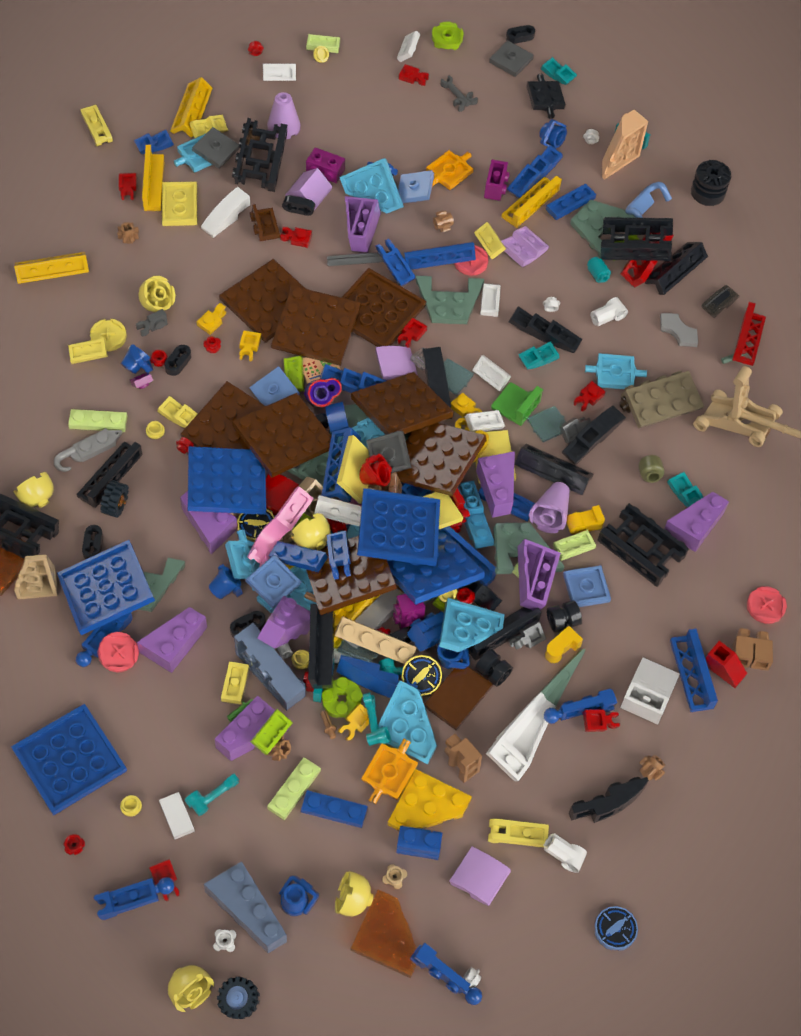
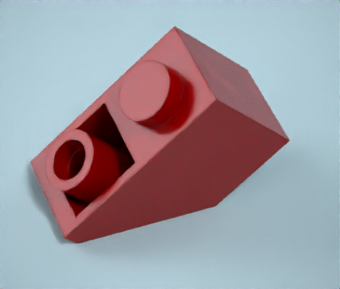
M721 641L717 642L705 658L708 668L734 688L747 675L737 654Z

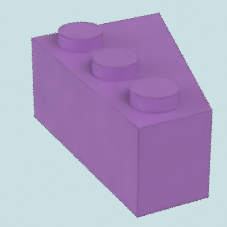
M345 196L348 238L351 251L368 253L381 214L379 202L377 199Z
M515 451L478 458L476 472L492 518L511 514L514 497Z
M188 491L180 497L183 512L197 530L199 537L206 544L210 554L215 552L237 530V519L231 513L187 511Z
M711 492L667 520L664 529L668 530L678 541H682L686 547L696 552L724 514L729 501Z
M526 539L518 545L520 606L531 610L536 608L541 610L546 606L561 553Z
M283 596L257 639L275 649L288 643L290 639L295 640L301 634H308L310 630V611L297 604L294 599Z
M190 607L139 640L137 642L139 653L172 673L207 629L206 617Z
M257 696L215 738L216 749L230 761L253 750L255 746L250 741L275 710Z

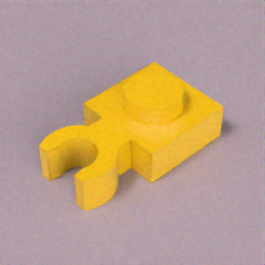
M243 330L239 344L241 349L239 352L240 360L243 359L244 355H249V361L253 360V351H258L261 333Z
M461 393L451 402V409L462 418L466 414L482 412V410L475 408L476 403L464 393Z
M358 703L345 718L349 723L341 726L338 732L342 733L347 729L349 731V735L345 738L347 741L353 739L355 730L361 733L369 725L367 709L361 703Z

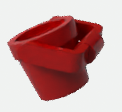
M381 454L372 455L362 464L359 474L360 480L364 485L386 486L390 482L392 468Z

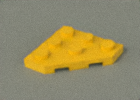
M415 769L387 825L400 831V826L421 829L441 824L453 818L454 820L461 818L472 796Z

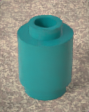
M593 257L588 261V271L596 282L604 283L610 278L611 271L601 258Z

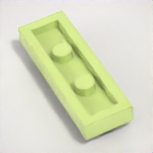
M71 409L68 426L69 429L102 431L107 428V430H122V432H125L127 412Z
M303 757L268 804L267 809L285 820L321 772V768Z

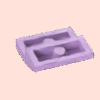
M526 226L515 230L511 237L501 241L506 248L504 252L521 267L536 260L549 248L546 243Z
M402 346L375 348L382 379L391 380L412 372L417 374L410 348Z
M471 847L450 879V883L452 886L469 893L471 898L489 906L511 870L490 855Z

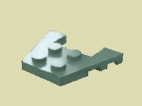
M590 199L571 219L570 224L582 238H585L590 243L589 246L595 249L601 258L602 239L600 237L603 235V218H635V216L626 214L623 209Z
M416 276V284L419 287L420 295L427 301L425 307L431 323H468L483 287L484 279L468 278V293L432 291V276Z
M530 522L495 524L493 528L494 547H496V554L494 555L496 561L495 573L512 574L514 567L510 557H518V545L524 539L550 548ZM560 560L555 572H562L565 568Z
M168 558L163 575L144 572L155 601L138 610L148 612L154 610L165 595L167 588L171 583L173 584L178 573L184 569L185 561Z

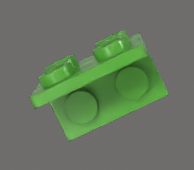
M510 382L493 402L491 409L494 411L499 410L501 415L522 426L541 402L543 389L536 386L533 391L527 392Z

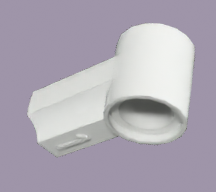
M614 297L605 306L592 311L590 316L593 324L600 326L613 319L616 321L623 319L628 314V310L618 297Z
M555 833L551 834L543 845L544 850L562 862L561 865L565 869L574 873L580 871L587 855V851L584 848L568 843Z

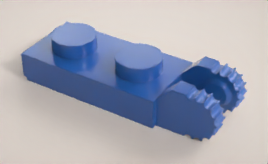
M388 238L385 240V244L390 250L389 253H386L380 244L376 245V249L398 285L402 287L416 277L399 250L395 248Z
M346 531L328 534L329 563L334 580L339 579L338 566L344 565L346 577L351 576L349 565L351 562Z

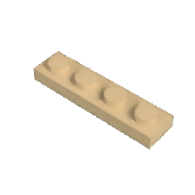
M343 616L334 634L339 638L403 664H406L413 657L417 648L414 645Z

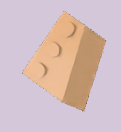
M632 110L622 116L602 160V178L604 180L640 156L648 121L636 110Z

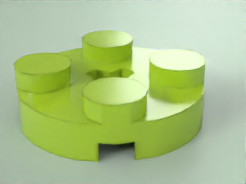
M441 22L439 26H434L432 29V41L438 49L457 50L463 42V29L461 28L460 30L456 23Z
M340 677L337 680H333V688H324L322 693L323 708L333 718H346L358 703L362 704L363 695L355 682L345 677ZM345 695L347 701L338 702V696Z

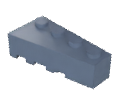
M252 623L234 636L236 655L244 664L249 665V670L287 711L305 697L306 685L300 678L295 676L290 666L283 661L273 647L257 639L260 630Z
M242 862L204 884L205 892L239 926L243 927L267 953L287 942V934Z

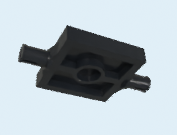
M541 73L537 75L538 81L527 82V90L533 110L547 111L548 118L552 119L555 117L554 110L564 109L566 104L559 81H545L544 75Z

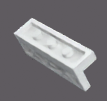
M319 495L314 514L321 513L325 518L360 527L361 506Z

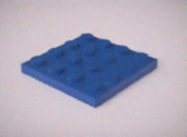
M189 446L187 511L266 515L265 468L252 451L248 449Z
M364 488L357 555L436 566L440 499Z
M445 531L439 532L436 566L387 560L395 583L415 605L484 578V571Z
M130 540L57 573L81 635L155 601Z
M85 704L11 746L53 816L127 772L126 766Z

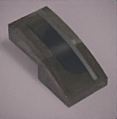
M725 285L710 296L701 307L715 318L725 307L731 306L740 296L728 285Z

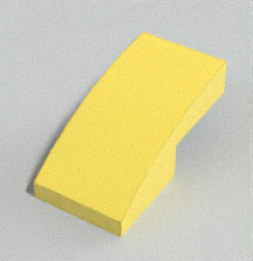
M223 115L209 116L207 119L193 120L189 123L194 138L206 134L213 127L221 133L228 131Z
M170 396L157 410L158 413L183 428H186L198 414L186 404L182 406Z

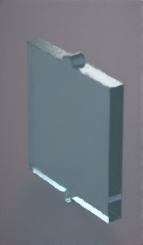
M447 358L444 366L448 390L458 395L464 387H467V383L474 376V373Z
M555 406L527 418V421L533 428V432L539 436L542 442L561 435L559 426L566 423L565 417L560 414Z
M345 640L341 642V646L338 649V652L370 664L374 658L378 657V653L361 646L356 649Z

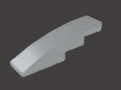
M396 589L380 595L355 621L375 630L379 629L383 623L393 616V604H396V597L404 593ZM345 640L347 643H349V644H350L351 646H353L355 649H357V648L360 647L359 645H356V644H354V643H351V642Z

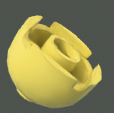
M152 276L140 286L139 301L146 310L153 313L161 309L165 311L174 304L175 290L173 286H170L166 278Z
M47 472L40 473L42 477L38 479L33 476L16 487L17 490L13 492L21 503L29 507L38 506L39 508L49 503L48 499L53 494L54 486Z
M317 513L313 515L314 519L309 521L306 518L293 529L292 533L294 535H291V538L298 546L321 550L327 545V535L331 534L330 525L323 514Z
M351 871L346 872L338 888L341 892L339 899L336 897L335 912L353 917L361 914L367 906H371L373 894L371 893L370 884L364 876Z
M195 965L185 966L173 973L168 983V995L175 1008L185 1012L183 1008L190 1007L194 1009L210 996L211 991L209 988L211 985L214 987V982L203 968Z

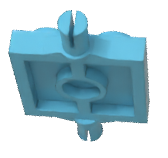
M204 135L177 146V150L182 157L173 161L176 167L185 163L195 173L213 165L192 151V147Z
M599 353L596 366L585 365V372L596 373L597 385L602 388L625 389L630 385H634L635 377H647V370L636 369L634 356Z
M245 530L237 531L239 541H228L225 547L233 577L235 579H246L259 568L260 564L253 558L252 560L247 558L254 542L247 539Z

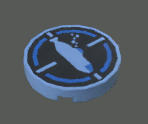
M618 906L608 907L601 911L595 921V936L606 949L625 950L637 938V921L633 914L625 908Z

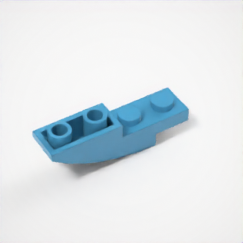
M475 482L460 483L458 490L464 498V508L470 513V516L465 518V527L469 539L472 540L475 549L494 546V539L484 515V506Z

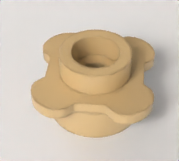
M394 864L387 867V874L382 878L383 883L393 885L395 889L402 888V881L407 877V871Z

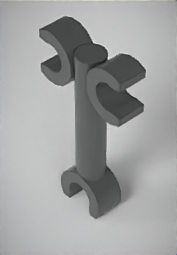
M448 75L447 81L441 79V86L449 88L457 97L453 102V106L459 105V112H462L465 106L468 107L478 103V97L473 98V92L467 93L465 97L453 84V78Z

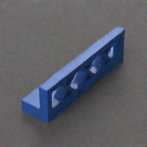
M473 242L404 252L405 261L411 270L476 260Z
M352 428L332 432L321 496L327 498L338 497L341 501L347 503L351 502L352 497L337 484V479L348 436L354 435L361 442V436ZM344 436L343 440L337 444L338 437ZM341 450V455L334 460L335 455ZM338 466V472L332 477V472ZM336 483L335 491L329 492V488Z
M450 526L439 529V532L445 531L484 571V578L480 579L488 586L495 580L496 567Z
M689 629L686 636L670 639L690 712L714 709L718 699L697 629ZM686 642L687 651L683 652L678 649L676 643ZM684 658L692 662L693 667L691 671L683 666L682 661ZM690 676L698 681L699 685L696 689L688 684L687 680ZM696 694L703 698L704 704L695 706L692 699Z

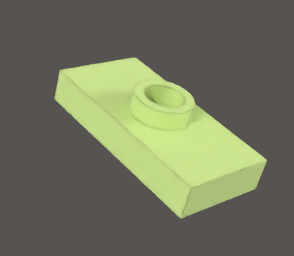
M308 34L306 50H314L318 46H324L329 52L338 53L340 37Z
M586 530L553 542V547L555 551L561 553L559 558L562 561L596 548V544L589 531Z

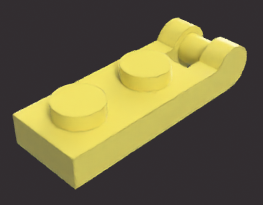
M97 105L80 109L95 145L101 146L104 142H113L111 133Z
M490 819L489 827L491 828V833L488 834V842L544 848L543 845L548 838L549 825ZM499 829H505V834L499 833Z

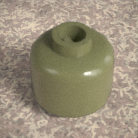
M656 455L645 456L638 464L641 478L646 482L654 483L664 476L662 460Z

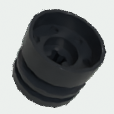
M707 160L699 164L691 186V195L694 200L705 206L720 204L726 196L732 177L729 167L717 160Z

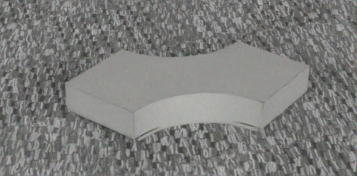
M660 314L661 332L674 336L679 346L697 347V329L686 326L680 320L679 314Z

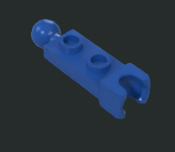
M130 612L94 629L82 643V648L86 651L77 654L76 663L80 667H87L91 663L92 655L98 658L97 651L103 638L110 633L125 630L132 621V613Z
M612 689L599 691L595 697L589 695L580 701H567L561 705L559 710L548 708L544 712V719L547 723L554 724L559 718L562 721L583 715L585 710H605V712H609L615 709L613 705L617 704V699Z
M163 877L155 885L153 878L111 892L107 891L94 896V900L100 905L106 904L104 909L97 912V915L101 920H106L117 916V914L159 901L157 893L170 894L175 887L174 881L171 878Z
M426 943L416 948L410 957L412 962L421 969L428 968L429 974L447 983L446 987L451 992L465 994V999L469 1004L477 1005L481 1002L482 992L476 987L470 988V983L435 956L437 952Z

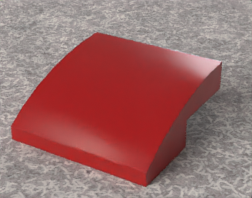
M268 474L266 477V509L272 510L273 515L276 516L299 484L280 474L272 478Z

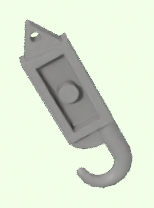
M106 428L73 444V447L56 455L54 459L55 468L59 471L67 472L71 470V467H62L60 465L61 460L70 456L77 462H84L115 447L117 440L122 435V430H107Z

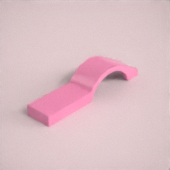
M296 487L275 518L260 532L247 558L250 560L253 558L260 564L259 567L269 560L268 555L276 543L287 532L292 530L314 498L302 488Z

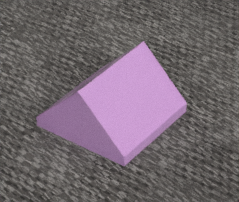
M316 168L303 172L285 194V197L292 195L310 199L315 203L316 209L331 191L332 185L321 171Z

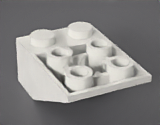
M642 658L620 708L658 725L680 673Z

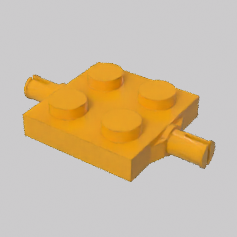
M448 150L428 165L426 171L433 170L434 172L432 187L440 183L448 190H451L471 175L473 168L466 162L472 157L471 153L467 151L464 155L458 156Z
M403 738L398 749L391 748L385 744H381L361 778L363 782L371 785L374 789L371 797L368 799L371 803L373 801V804L376 805L381 794L389 795L396 800L400 798L418 766V762L409 758L405 753L411 744L410 741Z

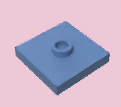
M433 170L401 175L398 192L402 203L430 200L434 179Z
M279 366L249 387L259 402L265 406L295 393L300 395L299 391Z
M275 555L246 578V582L272 609L278 605L283 596L287 597L302 583Z
M601 565L563 572L570 601L574 600L579 607L609 603L611 601Z

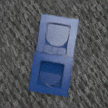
M167 130L152 137L148 133L134 140L141 154H145L146 145H151L152 153L174 145Z
M343 401L325 406L331 435L333 431L349 428Z

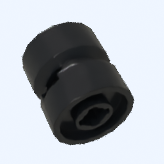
M574 600L563 603L562 607L555 605L547 608V619L553 632L562 631L567 626L572 628L582 624L581 611Z
M490 649L479 659L475 669L483 676L488 675V680L498 687L509 677L513 667L506 660L501 661V656L493 649Z

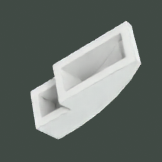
M239 187L235 188L214 208L201 225V229L214 238L238 220V214L250 206V196Z

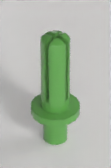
M251 699L246 703L243 701V705L227 715L228 720L233 721L253 700Z

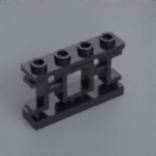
M247 118V123H243L242 133H244V136L239 140V148L241 149L240 153L237 152L235 163H237V167H233L232 178L235 179V184L241 182L243 185H245L246 177L262 180L261 188L265 189L267 187L268 191L275 192L288 134V125L281 123L279 127L278 124H274L273 131L259 129L257 120L253 122L251 118ZM252 129V136L260 137L259 141L250 139L248 146L249 134ZM279 134L274 151V144L266 142V139L276 140V135ZM253 148L267 150V160L251 158ZM244 158H246V165L253 166V170L243 169V173L240 175ZM270 163H272L269 180H267V173L259 171L260 168L269 169Z
M603 218V235H611V239L602 240L601 242L602 260L671 261L672 241H664V235L673 236V218ZM615 232H625V234H615ZM629 235H646V240H629ZM615 241H624V243H614V242H615ZM649 241H658L660 243H649Z
M0 493V513L2 514L0 516V547L25 559V556L38 555L40 553V544L37 541L41 537L49 540L52 537L55 538L59 533V520ZM9 521L20 527L14 533L3 528V526ZM31 527L36 529V531L33 533L29 529ZM22 537H25V538H27L28 540H27L26 542H24V541H22V540H20V539H21Z
M628 503L619 516L624 522L617 529L608 524L607 527L600 531L597 541L658 587L669 573V569L664 565L671 558L680 563L686 557L689 548L682 541H678L668 530L657 525L652 518L644 515L639 508ZM632 522L639 526L636 531L628 527ZM622 532L630 537L626 542L618 537ZM641 534L654 544L648 552H645L634 543ZM662 545L670 550L666 555L658 550ZM652 555L660 560L656 566L649 561Z

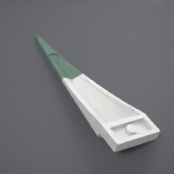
M581 649L496 737V741L486 754L512 780L519 781L530 766L548 725L544 719V712L548 708H556L585 649Z

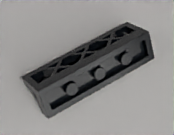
M687 242L671 256V261L663 262L650 273L645 284H655L659 294L665 295L708 257L703 243Z
M124 441L77 493V497L96 508L103 500L102 496H104V490L107 489L106 486L112 480L119 482L142 456L141 445L137 442L129 445ZM125 449H127V451L121 456L120 454H121Z
M529 444L521 447L514 464L551 482H562L569 487V490L580 495L584 494L589 481L594 475Z
M310 604L308 680L313 689L333 688L335 613L332 611L320 615L317 604Z
M522 607L504 618L502 630L482 642L469 647V654L474 661L480 659L488 650H494L508 642L511 637L521 634V628L536 620L539 621L542 611L539 608L531 610Z

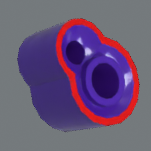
M335 378L313 380L305 388V399L310 405L315 407L328 406L335 397L340 395L342 386L339 380Z

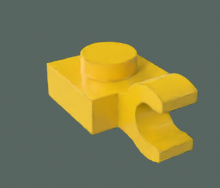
M219 303L213 313L208 310L196 321L197 326L211 335L222 324L221 318L227 313L224 310L226 306Z

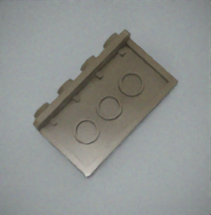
M677 371L669 377L663 375L658 377L656 381L651 382L647 380L636 387L635 385H630L621 394V397H625L638 429L691 413L704 407L689 371L683 373L682 371Z

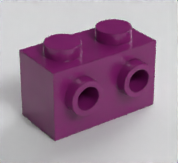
M315 147L306 160V171L318 168L328 181L337 184L345 171V158Z
M491 160L484 198L501 201L502 194H506L507 185L504 183L508 182L510 172H507L508 162Z
M406 594L396 597V604H393L395 612L393 613V620L395 624L399 625L400 629L411 627L410 625L419 618L424 620V602L415 605Z

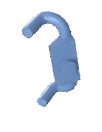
M655 182L647 186L626 207V214L634 215L635 218H643L642 215L654 203L650 192L658 188L661 190L665 201H670L672 197L666 185L662 182Z

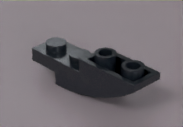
M611 406L579 432L576 438L562 451V454L574 465H577L598 443L603 442L626 417L617 408Z
M634 777L623 784L616 782L608 787L605 793L606 797L599 795L591 801L585 802L580 800L573 803L569 811L571 821L591 816L593 822L596 823L619 813L640 796L649 781L648 778Z

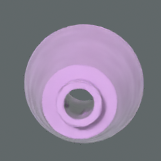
M281 92L275 96L267 126L269 131H273L274 124H278L279 127L281 123L287 124L288 134L286 139H290L292 135L295 134L296 136L299 133L300 120L291 95Z
M562 482L553 483L532 506L529 518L532 524L534 522L538 525L537 528L540 531L558 533V530L565 528L570 493L569 487Z

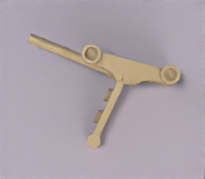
M747 366L741 368L733 381L734 385H736L734 398H727L725 392L715 390L711 395L712 403L704 415L698 416L693 423L694 427L702 432L706 431L710 425L750 436L749 442L755 447L763 445L766 439L765 435L770 428L801 439V431L775 422L783 413L778 405L772 404L766 409L756 405L748 398L750 390L749 377L752 374V370ZM747 419L751 422L749 424H744L741 421Z

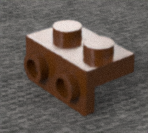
M253 204L252 211H250L251 222L255 223L253 225L254 234L258 235L259 241L280 238L273 207L257 210L256 204Z

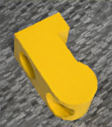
M599 505L593 506L591 510L580 513L575 512L567 516V526L571 534H577L586 530L590 532L602 529L605 521Z
M568 626L547 645L545 652L546 660L550 663H558L562 659V655L570 648L574 651L579 649L583 638Z

